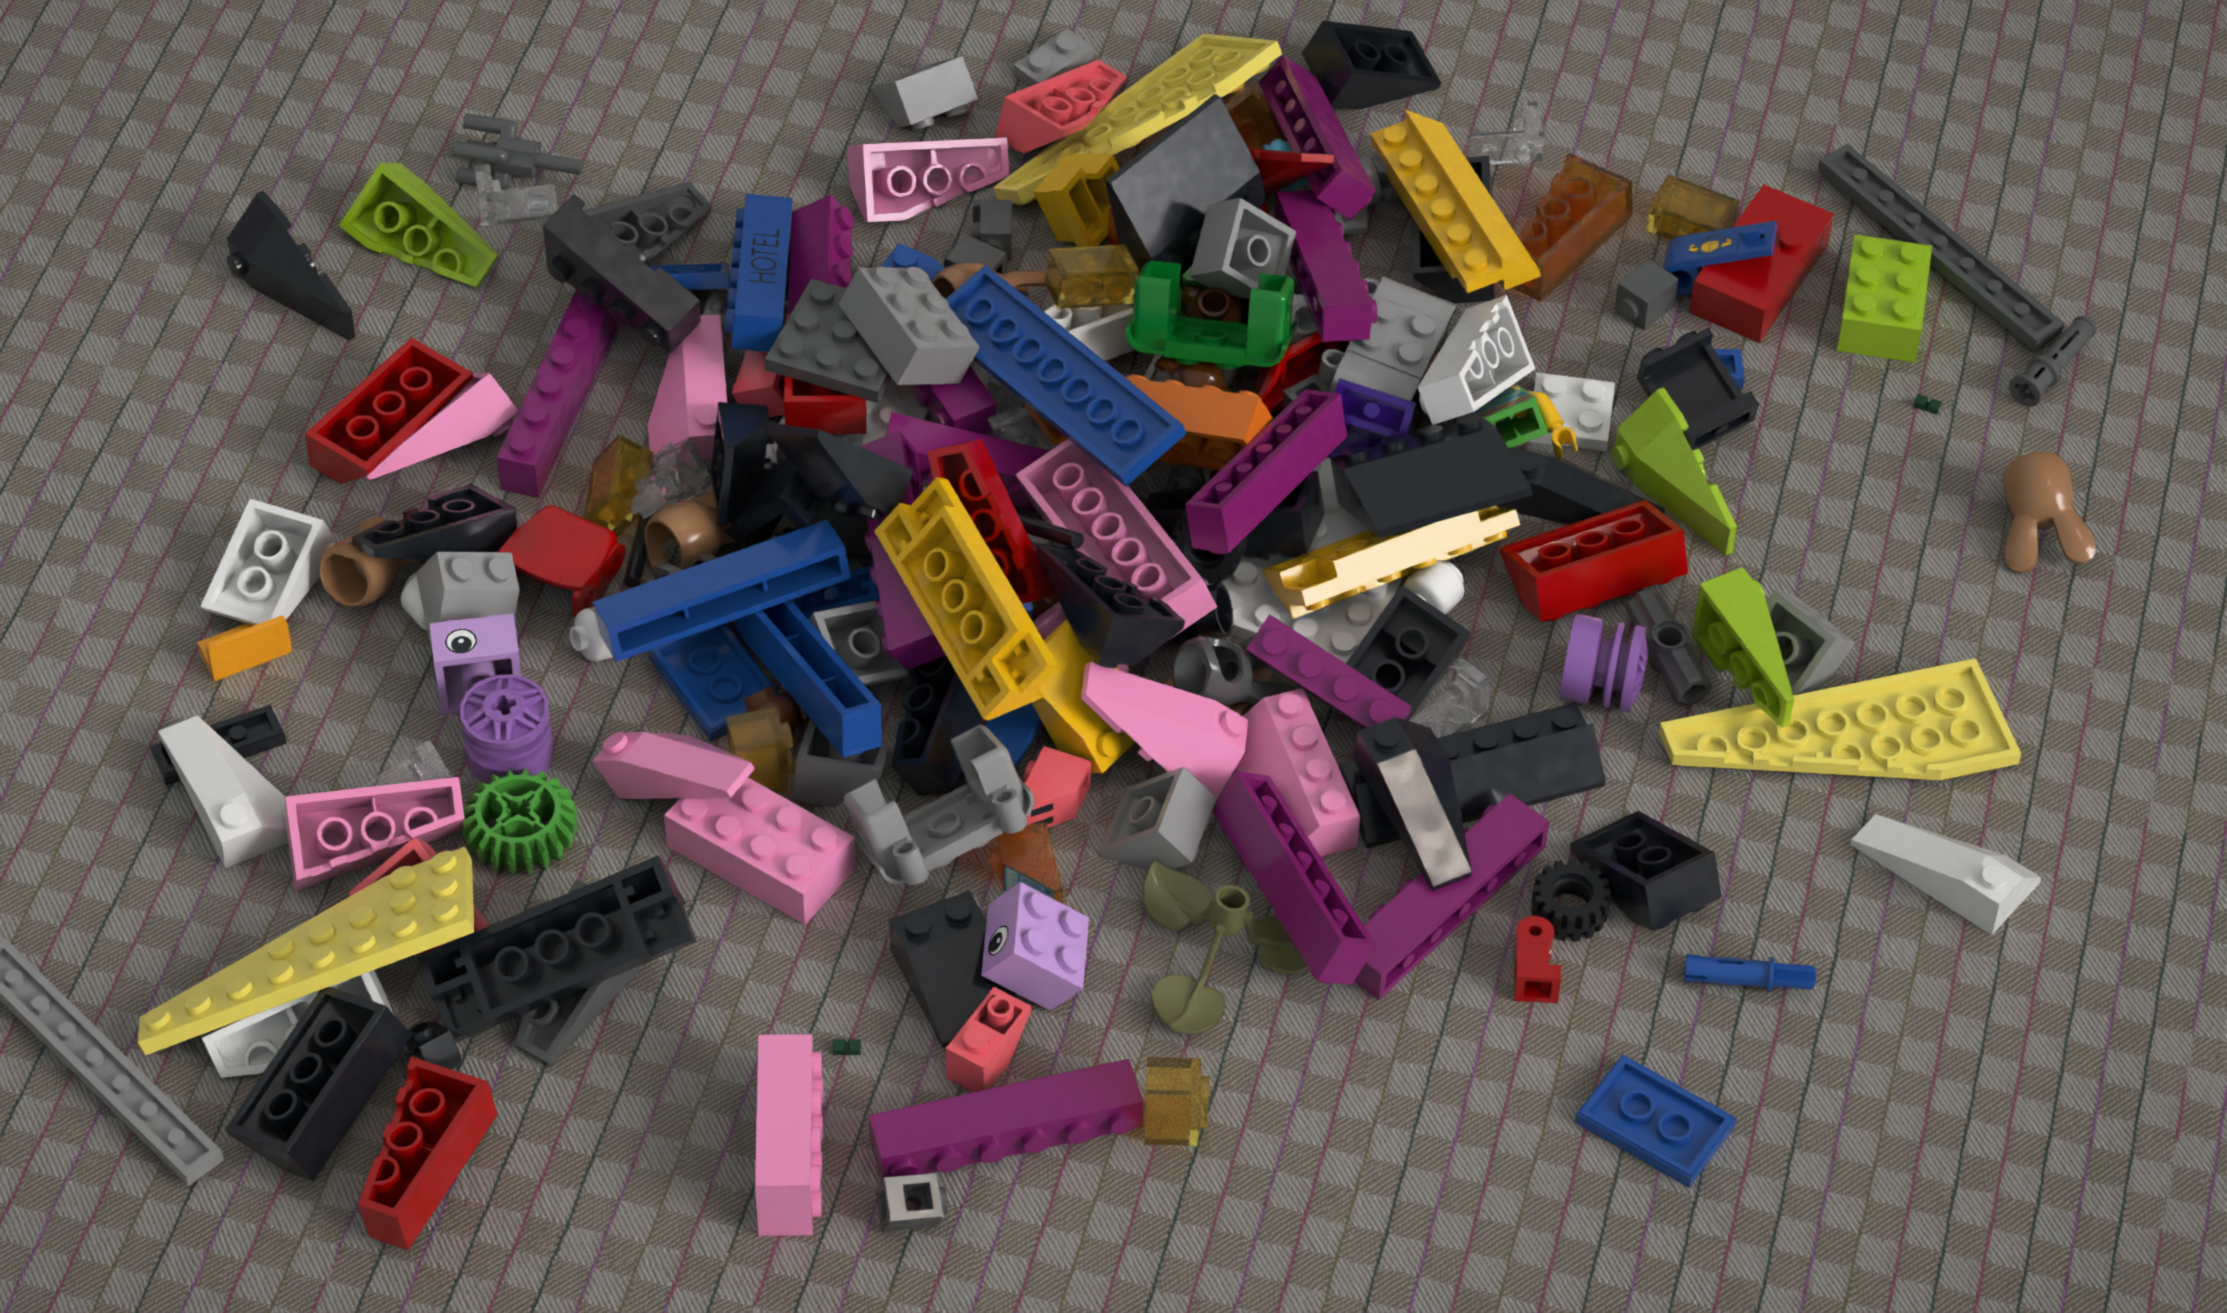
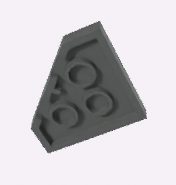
M811 278L765 357V370L878 403L892 377L838 305L847 288Z

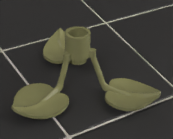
M1157 860L1153 862L1146 876L1143 889L1144 907L1149 917L1155 923L1170 930H1181L1187 927L1190 922L1200 926L1209 917L1210 925L1215 932L1197 982L1188 976L1173 974L1163 977L1154 986L1151 997L1152 1006L1166 1027L1183 1034H1196L1211 1029L1220 1021L1225 1008L1224 996L1219 990L1204 985L1222 936H1233L1243 928V925L1246 929L1248 941L1253 945H1259L1257 957L1263 965L1283 974H1297L1309 969L1276 916H1266L1258 919L1253 928L1252 919L1254 914L1247 911L1250 898L1245 890L1238 886L1225 885L1220 887L1214 896L1211 889L1197 878L1172 870Z

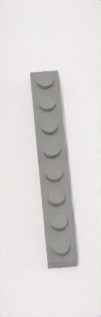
M6 938L0 941V1001L187 1186H190L224 1161L222 1150Z

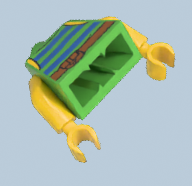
M1513 384L1476 411L1462 415V417L1466 415L1484 417L1497 428L1509 449L1552 432L1553 452L1556 457L1564 458L1561 447L1563 444L1571 445L1575 452L1578 450L1574 430L1569 427H1562L1564 421L1550 398L1543 392L1526 391Z

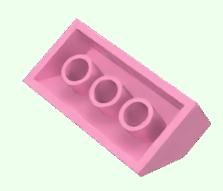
M1301 688L1261 699L1243 715V717L1248 719L1245 753L1235 771L1270 776L1320 857L1357 848L1360 815L1304 689Z

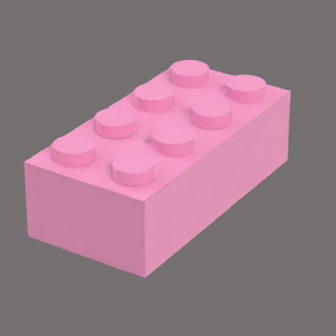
M750 778L744 781L731 798H680L664 815L666 844L668 848L803 925L809 922L856 869L855 837Z
M812 1034L758 1035L755 1160L758 1236L813 1235V1217H822V1052H813Z

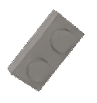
M1067 28L1013 64V75L1030 87L1083 66L1094 58V47Z

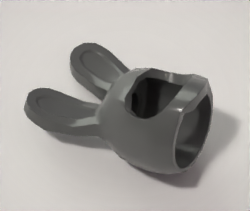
M1208 636L1194 637L1185 641L1178 649L1173 661L1172 680L1174 688L1216 700L1226 707L1238 702H1247L1255 706L1265 697L1297 690L1293 685L1284 682L1253 680V671L1267 667L1250 656L1246 650L1254 636L1238 644Z

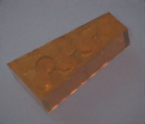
M1568 153L1564 160L1562 171L1556 173L1551 181V189L1545 198L1541 197L1536 205L1534 217L1532 220H1527L1518 235L1519 240L1539 268L1541 277L1512 288L1539 301L1544 300L1633 216L1632 180Z

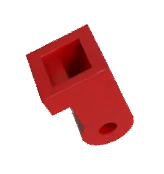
M1528 916L1517 925L1514 947V1001L1558 1003L1561 965H1549L1555 931L1550 921L1540 916Z

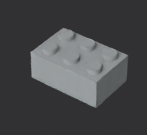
M858 268L838 304L897 385L960 384L980 348L970 335L968 328L961 323L949 307L947 300L941 296L929 280L927 273L921 268Z

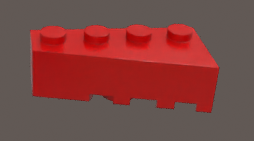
M982 438L945 445L927 451L933 480L936 477L948 479L1020 602L1037 601L1055 594Z
M410 1057L406 1069L408 1076L405 1085L399 1088L395 1099L397 1107L391 1123H387L382 1136L384 1143L380 1155L374 1158L358 1203L369 1237L405 1250L410 1249L498 1115L488 1081L414 1057Z

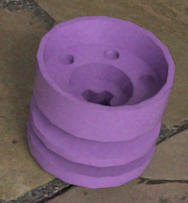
M1576 613L1565 659L1560 700L1587 704L1594 687L1603 688V708L1609 709L1614 691L1622 692L1620 711L1631 712L1632 704L1639 691H1641L1648 657L1646 642L1647 626L1636 625L1632 642L1630 643L1623 641L1626 627L1625 622L1618 623L1612 639L1604 638L1603 618Z
M513 674L494 675L477 682L465 693L460 704V721L464 738L466 764L474 777L483 783L490 784L492 773L502 778L506 777L508 769L514 775L522 774L527 767L531 776L537 775L542 770L544 773L548 770L554 757L548 698L539 685L528 678Z

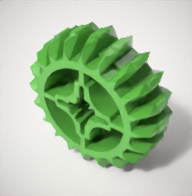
M527 767L522 774L514 775L508 769L506 777L502 778L492 773L490 784L478 782L476 793L468 794L467 806L463 807L465 819L461 826L462 836L465 838V842H467V848L471 855H477L481 865L491 863L495 872H498L503 867H508V871L512 876L518 868H525L529 874H531L533 866L540 865L547 870L550 863L549 858L561 861L563 850L571 849L573 836H576L578 829L576 819L577 808L574 805V801H572L568 788H561L558 778L547 780L543 770L537 775L531 776ZM549 814L552 818L545 826L542 824L543 817ZM495 817L496 825L490 829L487 825Z

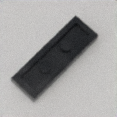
M271 704L210 725L243 758L287 744L285 733ZM163 743L150 746L152 757L165 785L168 786L181 781Z

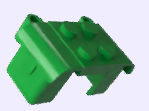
M1153 260L1145 263L1135 281L1133 315L1125 330L1126 339L1132 348L1143 353L1175 358V361L1180 364L1190 365L1202 361L1214 363L1216 367L1221 369H1235L1238 366L1244 365L1271 367L1282 360L1298 323L1297 321L1292 322L1294 280L1291 277L1259 273L1258 289L1251 288L1248 324L1180 316L1182 289L1179 286L1181 264Z

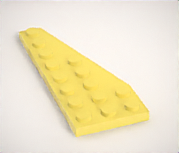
M1213 34L1200 35L1106 104L1085 129L1058 139L994 186L993 190L997 200H1012V203L1016 205L1028 204L1036 199L1033 191L1066 154L1115 155L1124 149L1138 145L1141 140L1186 117L1214 94L1223 97L1239 91L1244 87L1245 81L1255 74L1266 71L1270 67V63L1282 55L1278 41Z
M1976 658L1793 695L1794 703L1790 724L1783 728L1755 703L1660 722L1659 735L1671 764L1679 766L1944 780L2017 765L2021 758L2020 749Z
M466 847L454 851H443L425 862L396 869L390 875L379 879L140 1016L138 1044L145 1056L474 933L472 859Z

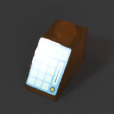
M1047 823L1029 824L1017 833L1008 834L1002 831V834L996 836L995 847L989 848V861L992 873H1000L1003 889L1008 891L1019 882H1022L1063 904V888Z

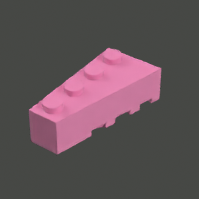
M459 777L286 796L284 815L294 892L391 857L414 837L429 843L461 831L465 817Z

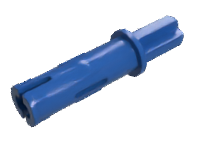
M1686 954L1684 982L1765 987L1767 992H1772L1773 987L1810 990L1816 984V968L1810 965L1774 963V957H1770L1769 961Z

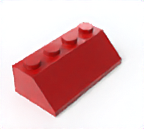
M411 337L305 433L309 465L339 484L368 476L473 379V372Z
M1647 500L1500 547L1501 557L1523 607L1541 622L1558 620L1564 614L1579 609L1595 608L1600 602L1615 597L1631 596L1637 590L1652 585L1667 584L1676 577L1688 574L1684 530Z

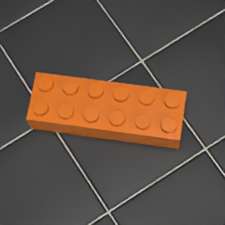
M1136 374L1125 377L1181 422L1187 434L1156 460L1159 462L1220 471L1274 419L1261 398L1250 391L1242 390L1238 393H1231L1210 385H1203L1201 388L1185 386L1183 383L1175 380H1166L1165 382L1150 381ZM1025 404V408L1052 445L1058 446L1067 440L1063 434Z

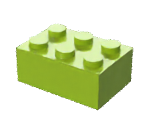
M1854 234L1837 351L1916 362L1923 325L1932 246Z

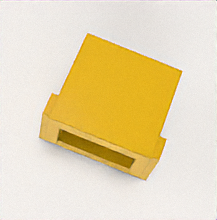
M1066 154L1033 191L1057 241L1075 242L1080 253H1093L1108 235L1109 208L1111 206L1105 180L1120 169L1114 155Z

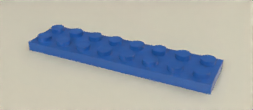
M987 265L982 267L946 298L949 307L961 323L968 328L970 335L980 347L973 360L1125 487L1187 434L1181 422Z

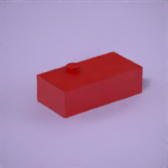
M1763 184L1733 227L1776 221L1777 232L1773 255L1704 266L1694 280L1689 313L1760 343L1828 247L1834 213Z

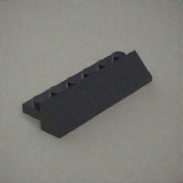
M1576 702L1437 738L1451 761L1462 823L1480 819L1488 806L1493 803L1498 804L1509 793L1527 806L1605 786V776L1594 724L1587 725ZM1354 760L1339 763V770L1360 815L1359 832L1366 848L1401 840Z
M658 855L417 956L416 959L429 996L436 1001L444 1026L451 1031L456 1043L697 941L683 906L686 903L664 862Z

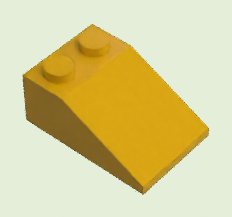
M1066 619L1044 640L1059 668L1039 688L1043 698L1032 702V705L1058 751L1090 760L1091 773L1103 774L1135 741L1125 731L1121 733L1115 732L1081 699L1085 665L1090 661H1094L1093 657L1079 644L1068 619Z

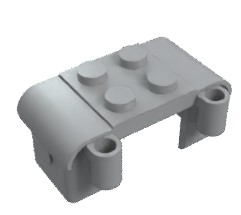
M1382 277L1380 282L1370 278L1362 279L1367 280L1370 299H1375L1377 304V322L1371 324L1370 339L1351 340L1345 353L1336 349L1326 350L1322 354L1317 376L1330 388L1329 392L1335 393L1338 380L1342 378L1412 401L1441 343L1452 315L1457 311L1458 305L1386 277Z
M977 725L950 739L968 786L965 784L902 817L895 801L886 804L876 779L845 794L844 804L858 837L855 834L852 835L855 837V844L886 881L894 884L903 882L907 885L920 884L928 878L929 871L948 865L954 858L971 849L985 846L991 839L1002 834V831L1013 834L1027 826V817L1034 807V795L1030 788L1018 777L1007 748L985 725Z

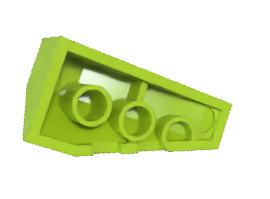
M380 162L339 224L342 229L367 249L396 257L406 263L424 267L437 274L474 287L481 285L500 257L433 189L401 163Z
M1664 387L1657 389L1617 428L1615 447L1612 448L1614 463L1619 470H1624L1636 487L1725 556L1732 554L1737 525L1717 484H1708L1706 481V473L1702 464L1705 459L1700 449L1692 451L1683 432L1687 431L1689 426L1683 414Z
M1743 567L1700 583L1692 638L1719 672L1728 669L1734 675L1733 684L1739 690L1749 688L1754 702L1780 727L1788 726L1790 724L1794 696L1761 584L1757 580H1752Z

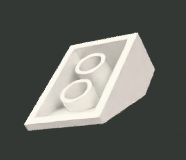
M249 499L201 603V609L251 625H257L279 616H284L287 620L320 578L321 557L326 546L336 542V539L322 519Z

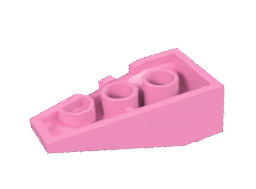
M1007 137L847 146L849 185L865 223L906 220L920 212L942 205L951 199L973 192L1009 176Z
M720 314L701 315V322L669 353L648 421L650 463H652L655 455L660 454L666 456L669 462L712 459L718 402L727 403Z
M473 372V379L368 476L360 479L371 480L485 438L490 434L496 437L513 424L510 418L519 410L490 373Z
M1091 661L1085 665L1081 699L1115 732L1121 733L1125 731L1140 746L1137 753L1147 762L1154 759L1167 772L1184 766L1218 799L1245 753L1248 719L1210 698L1117 669L1103 667Z
M652 732L614 733L604 741L603 749L592 761L618 799L731 798L755 769L751 762L691 735Z

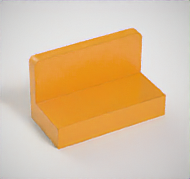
M279 616L257 625L244 624L197 642L199 653L214 681L293 652L288 623L284 616Z

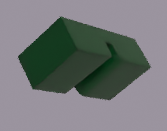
M1918 394L1913 407L1937 415L1941 407V401L1931 399L1928 402V397Z
M833 1039V1055H861V1039H849L848 1042L845 1039Z

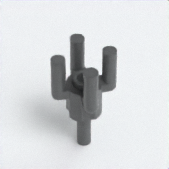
M465 113L463 128L500 134L498 142L492 141V143L470 139L467 140V143L455 142L453 148L454 157L489 162V164L494 165L495 173L458 167L456 172L457 183L505 190L510 186L511 175L533 178L536 177L539 168L577 175L582 174L583 160L541 153V142L518 139V126L514 121Z

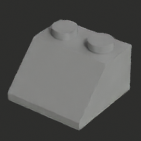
M963 56L937 61L871 87L873 94L898 127L911 125L913 131L934 124L933 116L945 112L947 118L964 113L968 111L966 104L978 99Z
M1242 198L1208 204L1190 277L1209 288H1220L1231 296L1250 300L1251 288L1258 289L1259 273L1285 276L1296 231Z
M436 552L416 572L431 649L429 623L514 613L515 618L520 590L512 553Z
M1774 591L1767 601V606L1793 695L1812 692L1834 675L1856 642L1797 596Z
M876 601L813 612L809 617L810 623L865 686L911 677L908 670L906 671L895 658H889L884 650L881 636L886 633L884 623L876 609Z
M1184 766L1126 787L1099 853L1104 858L1148 870L1155 860L1170 869L1185 867L1192 863L1198 855V846L1204 830L1211 821V812L1217 797Z

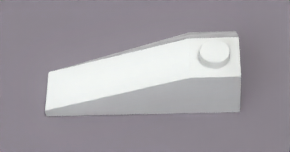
M198 715L158 731V735L225 868L288 844L284 815L286 797Z
M1877 814L1866 823L1850 842V845L1991 935L2041 881V877L2006 855Z
M375 970L330 986L385 1005L392 1012L386 993ZM319 991L228 1024L203 1036L202 1040L220 1077L264 1073Z

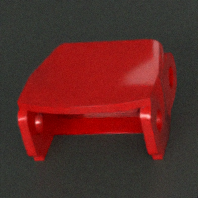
M548 505L537 511L532 518L516 529L498 552L512 553L517 577L523 572L544 583L574 590L572 607L573 616L576 618V615L583 609L593 607L592 602L603 598L610 582L624 562L626 548L625 545L618 543L617 535L614 531L557 506Z

